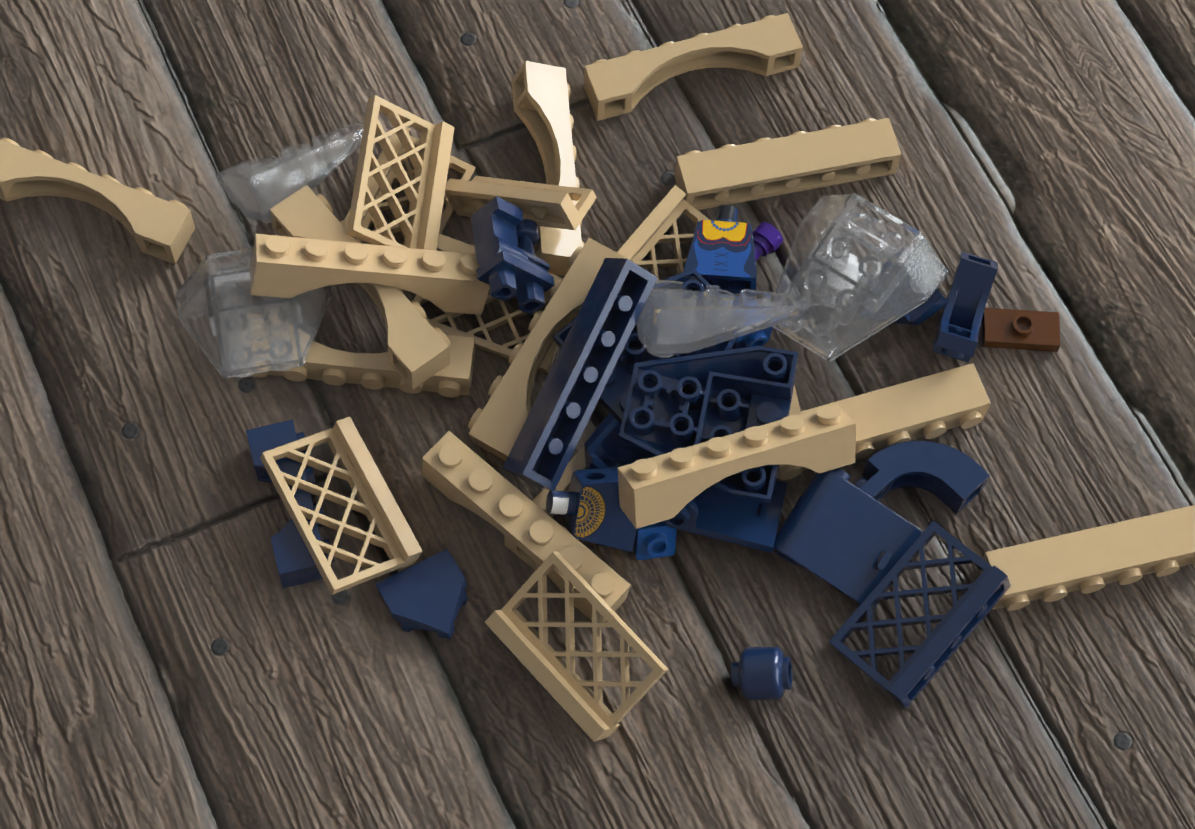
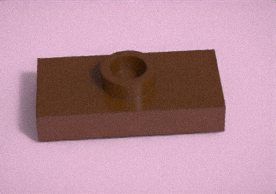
M985 308L982 316V347L1058 352L1061 346L1059 312Z

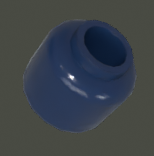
M747 647L741 652L739 662H732V685L740 686V691L747 700H779L783 697L785 690H791L793 671L791 658L785 657L783 651L778 647Z

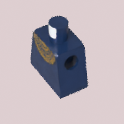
M618 467L576 470L572 473L569 491L549 490L546 499L547 514L564 515V525L576 539L625 551H633L637 529L620 508Z

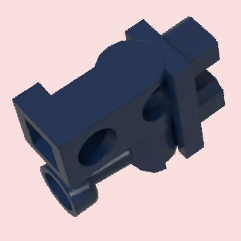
M496 196L471 215L476 260L480 265L476 269L477 279L490 285V295L500 301L514 297L518 299L519 310L527 314H533L545 305L544 293L555 286L554 276L549 274V264L535 255L533 245L539 239L537 223L530 219H523L522 209Z

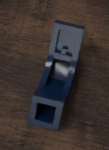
M961 252L946 298L949 303L943 308L932 347L933 352L969 363L970 357L974 356L978 344V332L998 270V262Z
M909 441L889 446L869 458L862 474L863 477L854 486L878 502L885 495L899 488H921L937 496L957 514L983 490L990 474L972 458L955 448L929 441Z

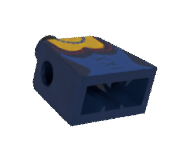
M720 205L716 208L715 221H698L684 272L694 268L717 292L756 295L757 270L752 225L737 222L738 209L736 207Z

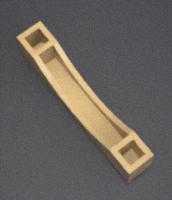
M788 13L778 16L769 15L759 21L743 25L734 24L727 29L717 32L700 33L690 39L666 42L659 47L644 51H631L625 56L609 60H597L585 66L584 89L595 117L599 121L632 112L638 102L654 87L671 77L688 71L704 68H734L769 76L799 68L803 46Z
M525 61L511 80L514 112L526 125L536 142L543 160L546 184L579 188L580 183L575 175L574 164L576 160V147L572 143L574 120L569 111L571 88L567 84L566 69ZM582 221L576 230L538 226L539 239L533 245L535 255L549 264V273L565 276L569 271L568 262L572 253L578 246L583 247L585 245L581 238L580 227Z
M3 137L0 139L1 200L12 201L24 197L47 195L69 197L87 202L106 211L122 223L134 237L141 252L173 264L177 263L195 230L191 210L186 205L177 200L166 201L155 197L150 191L141 187H136L135 189L128 187L109 175L99 176L93 174L79 164L73 162L66 164L55 160L44 151H31L20 147L9 138Z
M308 185L270 208L272 227L279 236L358 243L356 237L347 234L348 223L345 220L339 221L333 215V210L328 200L322 194L316 195ZM358 283L374 301L385 323L388 336L389 363L412 390L450 364L451 343L442 329L439 327L434 329L426 320L425 311L417 301L412 300L410 302L402 293L403 289L374 283Z
M256 234L250 262V295L292 298L306 291L329 285L374 283L393 286L415 293L431 301L444 312L482 315L490 285L477 279L476 269L480 265L477 263L476 254Z
M588 238L583 247L578 246L574 250L568 262L570 269L564 279L558 278L555 281V286L551 288L548 298L551 300L545 310H538L532 318L528 328L531 331L524 344L519 342L513 349L508 360L511 364L504 376H497L488 392V395L491 397L484 409L478 408L471 417L468 428L471 430L468 434L474 444L504 461L507 460L531 411V393L536 373L546 352L555 342L553 335L577 316L604 259L628 258L591 238Z
M244 314L236 356L240 372H245L250 376L258 378L268 375L284 376L286 379L296 382L313 379L322 380L329 385L335 386L352 383L361 384L365 388L374 390L383 387L400 388V390L412 394L420 393L421 391L438 392L442 396L453 398L460 395L470 396L475 360V337L447 335L451 343L450 364L413 390L389 363L388 352L352 353L332 349L304 336L282 317Z
M837 403L824 405L809 412L787 416L781 420L761 426L749 427L744 431L723 437H715L709 441L686 448H677L672 452L652 458L637 460L634 463L618 467L620 508L634 527L638 529L674 518L691 500L705 489L728 476L746 469L765 465L789 464L805 467L817 473H823L855 463L856 423Z
M448 431L422 457L421 476L449 500L469 509L497 528L523 550L538 566L552 552L558 551L614 612L626 600L631 586L630 583L453 433ZM554 566L547 575L560 591L565 593L564 575ZM574 586V593H580ZM574 598V606L592 621V605L586 598ZM601 615V622H606L605 618Z

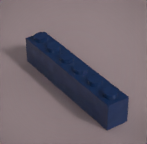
M604 259L502 468L503 470L533 486L547 490L556 489L658 277L629 259Z

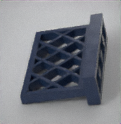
M932 521L830 639L829 643L891 694L898 703L907 708L1011 587L1008 576L995 565L992 567L940 525ZM935 535L947 543L949 558L925 559V546ZM953 549L960 553L963 557H954ZM920 554V561L912 562ZM972 563L983 571L974 583L957 585L955 565ZM950 566L951 586L928 588L926 568ZM921 569L922 589L900 591V575L905 570ZM893 585L894 591L887 592L888 589ZM957 592H965L963 596L958 600ZM952 593L953 607L947 614L931 616L929 595ZM923 596L925 616L902 618L900 598ZM895 599L896 619L873 621L872 608L879 600ZM867 615L868 622L860 623L863 620V618ZM939 622V624L932 631L931 623ZM926 624L927 638L921 645L904 646L903 626ZM897 626L898 647L876 649L874 629ZM868 629L870 650L852 651L843 644L852 631ZM913 653L909 657V659L905 661V654ZM899 654L900 669L888 681L877 672L876 656ZM870 657L871 666L861 658Z

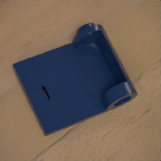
M836 468L823 473L815 472L777 533L772 551L791 564L807 569L861 605L918 539L922 530L848 482L850 475L844 470ZM884 552L883 555L881 556L880 560L878 561L876 567H875V563L877 562V560H878V558L880 557L881 553ZM879 600V601L875 604V606L872 608L873 611H874L875 608L877 607V605H878V603L880 602V600Z
M776 481L770 502L730 496L710 486L691 500L674 518L662 522L671 528L772 553L788 483Z

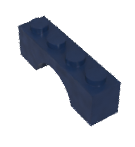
M293 419L246 430L258 481L273 484L260 459L262 452L305 438L304 432L296 433ZM287 457L275 460L280 471L294 477L297 476L301 466L300 462ZM305 468L301 479L316 485L313 468ZM297 488L294 498L298 505L314 511L317 503L313 504L311 494ZM322 505L319 511L320 514H323ZM290 518L286 526L271 537L283 588L323 579L292 518ZM315 522L312 529L315 538L331 545L329 538L321 540L319 527L324 525Z

